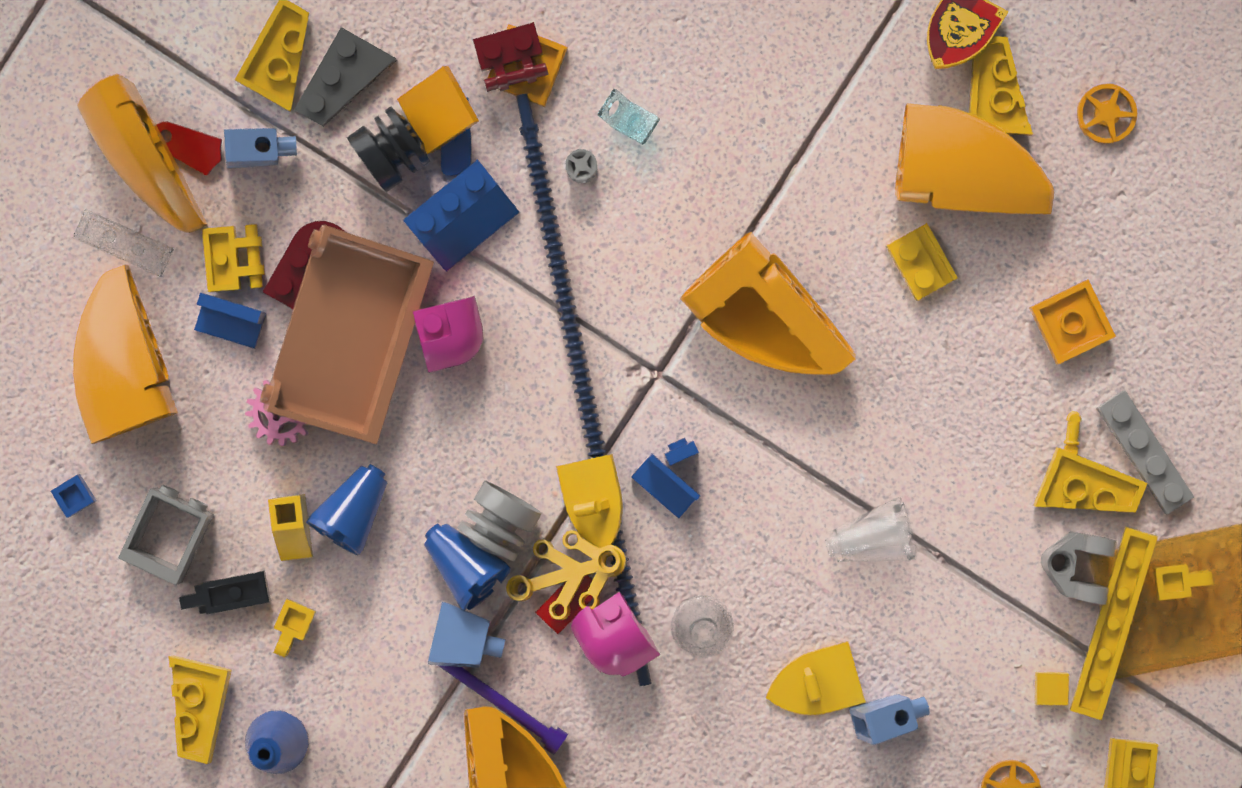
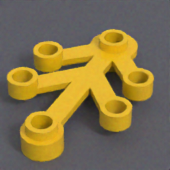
M569 530L563 535V545L571 550L578 549L593 559L580 563L556 550L550 541L540 539L533 545L534 555L541 559H548L564 569L531 579L521 575L513 576L507 582L506 592L513 600L526 601L533 595L534 591L566 582L557 600L549 607V613L552 618L564 620L570 614L569 604L584 577L596 573L588 591L582 593L579 597V605L584 609L586 607L585 598L589 595L593 596L594 604L591 608L594 609L600 605L599 595L608 578L618 576L626 566V556L619 547L606 545L599 548L583 539L579 532ZM575 534L578 541L574 546H570L568 539L571 535ZM545 543L548 546V551L545 555H541L539 547ZM613 555L616 563L613 567H608L606 560L609 556ZM521 583H525L527 587L526 592L520 595L518 593V586ZM559 604L564 607V613L561 616H557L555 613V608Z

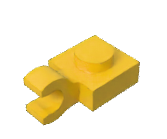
M1187 564L1153 568L1157 600L1159 601L1192 597L1191 587L1213 585L1212 571L1200 570L1189 573Z
M286 599L274 626V629L282 633L273 653L284 658L287 657L294 639L297 638L302 641L305 639L316 610Z

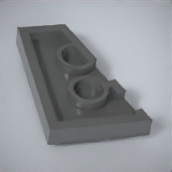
M341 27L294 110L324 127L352 102L351 100L366 86L368 87L372 84L376 77L386 68L393 65L397 59Z

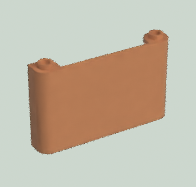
M322 225L319 231L313 230L308 248L312 249L270 385H264L260 402L264 403V410L377 445L415 325L413 311L420 309L434 261Z

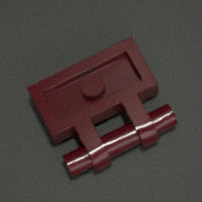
M534 22L473 39L481 71L495 70V77L484 79L487 92L500 89L501 92L510 89V85L525 81L528 84L537 82V78L549 75L546 63L535 66L532 64L531 58L543 55ZM522 61L524 69L505 73V65Z

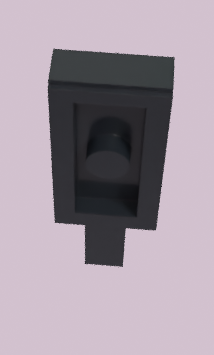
M265 570L202 582L200 585L194 586L196 593L179 597L181 610L198 607L200 614L206 613L207 615L271 602Z

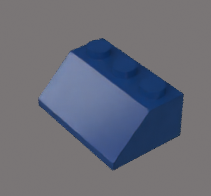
M477 159L403 219V221L447 272L520 212Z

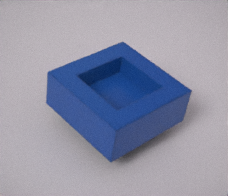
M682 438L669 444L670 451L664 454L671 466L699 453L693 440L687 443L686 439Z
M77 474L51 490L66 518H70L97 501L81 474Z

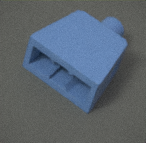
M276 128L224 129L227 169L278 165V156H297L296 136L277 137ZM266 143L270 149L267 152H259L256 149V145Z
M442 602L428 664L479 668L482 654L498 658L502 657L505 639L487 635L490 624L489 620Z
M899 694L849 708L857 739L872 745L917 730L918 724L916 719L930 714L925 697L910 700L909 697Z

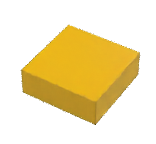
M1035 672V704L1068 705L1069 673Z

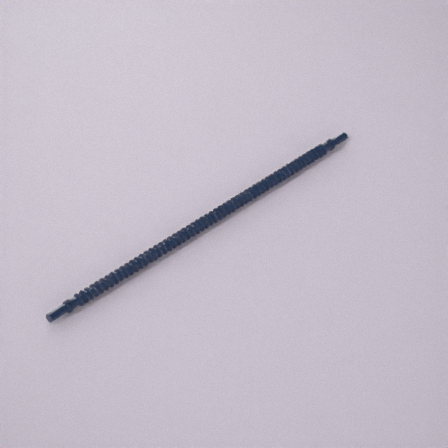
M520 94L516 96L522 127L519 129L526 143L523 150L528 151L525 159L529 160L530 164L527 165V168L532 170L529 177L534 179L531 186L536 188L533 195L537 196V200L534 203L539 205V209L536 212L541 214V218L538 221L543 223L540 231L545 232L542 240L547 242L544 249L549 251L546 258L551 260V263L548 264V267L553 270L550 273V276L554 277V281L551 284L556 286V290L553 293L558 295V299L555 300V303L560 304L557 312L562 314L559 321L564 323L561 330H565L566 335L563 336V339L568 341L565 348L569 349V353L566 356L571 358V362L568 365L573 367V371L570 374L575 376L572 384L577 385L574 393L579 395V398L576 399V402L581 404L578 411L583 413V416L580 417V420H583L585 423L582 426V429L586 430V434L583 437L588 439V443L585 446L590 448L587 456L592 458L601 457L607 451L602 449L605 441L600 440L603 432L598 430L601 423L596 421L599 414L594 412L597 405L592 403V400L595 399V396L590 393L593 387L589 386V381L592 379L587 377L590 369L585 368L588 360L583 359L586 351L581 349L584 342L579 340L582 333L577 331L580 324L576 323L575 319L578 318V315L574 314L573 311L576 309V306L572 305V300L575 298L570 296L573 288L568 287L571 279L566 277L569 270L564 268L567 261L562 259L565 252L560 250L563 243L558 240L561 237V234L557 233V229L560 226L555 224V220L558 217L553 215L556 207L551 206L554 198L550 197L549 193L552 192V189L547 187L550 180L545 178L548 171L544 170L543 166L546 165V162L542 161L541 158L544 156V153L540 152V148L543 145L538 143L537 133L539 128L538 124H534L528 94ZM619 530L612 545L619 547L625 553L627 549L622 546L625 540L621 539V535L624 532ZM612 555L613 560L610 561V564L615 565L616 559ZM626 565L623 572L614 579V582L618 583V587L615 590L624 596L637 621L642 624V621L638 620L637 617L640 615V612L636 611V607L639 604L634 602L637 594L632 593L635 585L630 583L633 576L628 574L631 567ZM648 664L636 670L639 686L652 684Z

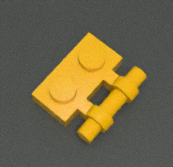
M257 224L245 225V238H237L235 226L202 229L208 292L242 290L240 277L247 276L250 278L251 289L263 288L262 275H265L264 265H261L259 247H262V237H258ZM247 248L248 266L239 267L238 249Z

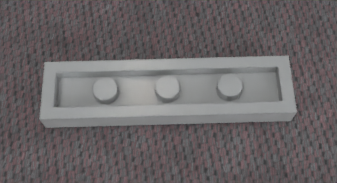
M1122 390L1096 407L1143 481L1148 483V489L1165 514L1171 513L1194 498L1192 492L1125 390Z

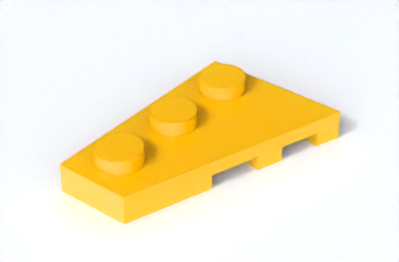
M279 0L234 79L289 112L292 109L309 12L288 0Z
M993 36L987 47L972 59L969 113L993 123L1009 135L1032 136L1033 132L1028 122L1024 98L1019 88L1016 76L1017 71L1008 37Z
M1056 447L1033 506L1136 513L1148 483Z
M168 656L169 668L172 667L173 675L171 690L172 697H175L176 717L174 722L178 757L204 764L212 763L232 670L179 656Z

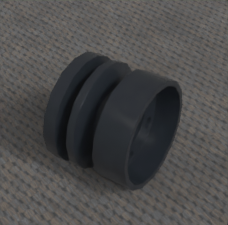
M392 106L385 110L393 122L392 124L386 126L379 116L374 118L380 131L378 134L374 135L367 127L362 126L347 137L359 158L385 192H388L403 181L398 166L402 163L411 172L415 173L418 171L410 160L412 156L416 155L424 166L430 162L423 141L408 120L397 113Z

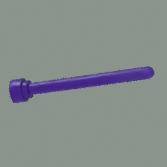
M439 666L540 737V742L545 745L544 749L554 755L568 736L559 727L557 729L552 726L550 728L546 727L463 667Z

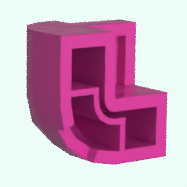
M475 296L413 311L428 373L464 364L479 352L483 342V326Z
M620 592L594 609L586 606L572 621L571 630L586 658L600 673L624 677L640 669L660 655L647 630L637 621Z

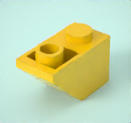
M300 494L268 499L271 529L280 560L313 557L310 527L306 523L308 520L306 495Z

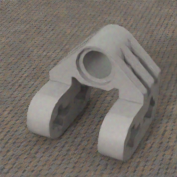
M1069 532L1044 551L1041 557L1042 568L1060 594L1081 601L1106 604L1109 588L1099 584L1071 580L1070 578L1075 573L1077 561L1075 549L1114 557L1116 540ZM1062 554L1065 559L1064 566L1059 570H1054L1051 561L1055 555Z

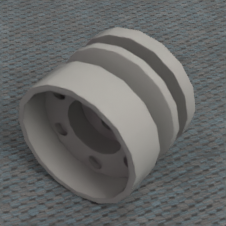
M485 480L474 498L484 508V511L479 513L468 509L465 515L476 522V525L461 521L457 529L465 534L473 544L494 556L505 557L515 561L519 553L510 547L508 543L511 542L523 547L525 541L515 533L516 529L519 528L532 532L542 513L512 493Z

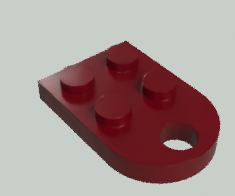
M315 221L304 225L294 235L263 293L294 309L312 252L308 245L313 230L319 231L322 225H326L344 232L346 231L328 221Z

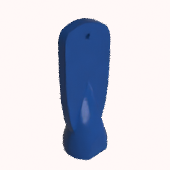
M470 128L441 147V170L444 174L457 175L470 166L472 150Z

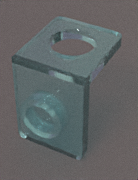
M616 89L611 91L598 112V116L610 127L642 145L647 142L660 121L658 116L632 103ZM618 100L619 105L616 112L609 116L610 107Z

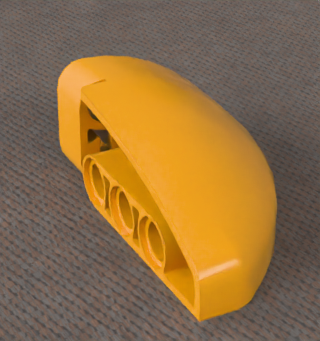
M120 74L108 76L95 83L80 98L77 106L92 137L117 174L148 207L176 229L190 233L208 225L135 84ZM144 124H147L149 126V133L146 130Z
M906 104L895 181V196L898 201L926 204L928 201H931L934 208L1012 214L1052 213L1055 194L1052 183L1029 152L1009 134L991 122L956 108L942 105Z
M748 232L722 254L680 298L701 321L702 328L714 339L733 352L761 365L791 373L832 375L841 372L856 360V354L810 293L776 254H770L752 232Z
M126 264L105 272L99 278L81 315L73 354L75 394L91 444L110 439L178 413L169 387H156V385L168 381L169 376L130 267Z
M489 706L471 708L464 711L469 788H567L556 765L530 733L514 720Z

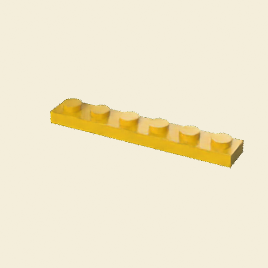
M1125 526L1107 588H1109L1107 602L1101 605L1070 711L1099 720L1103 718L1158 538L1156 535Z

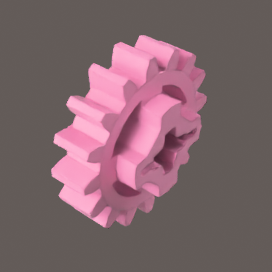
M269 380L263 381V386H264L265 384H269V385H270V381H269ZM253 389L257 397L256 399H247V403L253 406V410L245 412V415L253 417L254 421L248 427H258L257 438L267 435V444L272 445L278 439L280 446H286L287 438L293 443H297V433L304 436L308 434L307 429L304 427L307 423L287 417H280L278 419L277 414L265 411L264 403L260 402L262 389ZM260 412L265 413L269 421L268 426L263 423ZM289 422L297 423L292 430L281 433L285 424Z

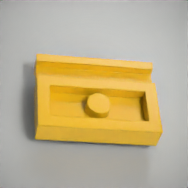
M928 223L886 245L888 252L916 301L958 279Z
M1110 737L1104 788H1154L1158 744L1155 742L1123 740Z

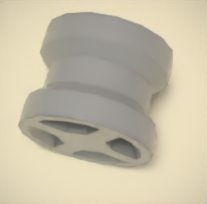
M577 149L571 152L566 160L568 176L578 183L591 181L597 173L595 156L585 149Z

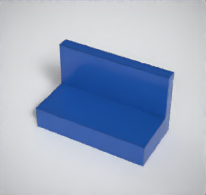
M200 293L196 305L201 306L194 330L255 349L266 312Z
M653 453L649 455L631 476L677 518H680L690 505L700 497L692 487Z

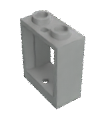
M161 485V488L155 487L149 490L118 559L177 585L183 582L214 513L207 511L208 505L193 498H190L189 502L178 497L179 492L177 490ZM159 500L199 518L178 566L138 548Z

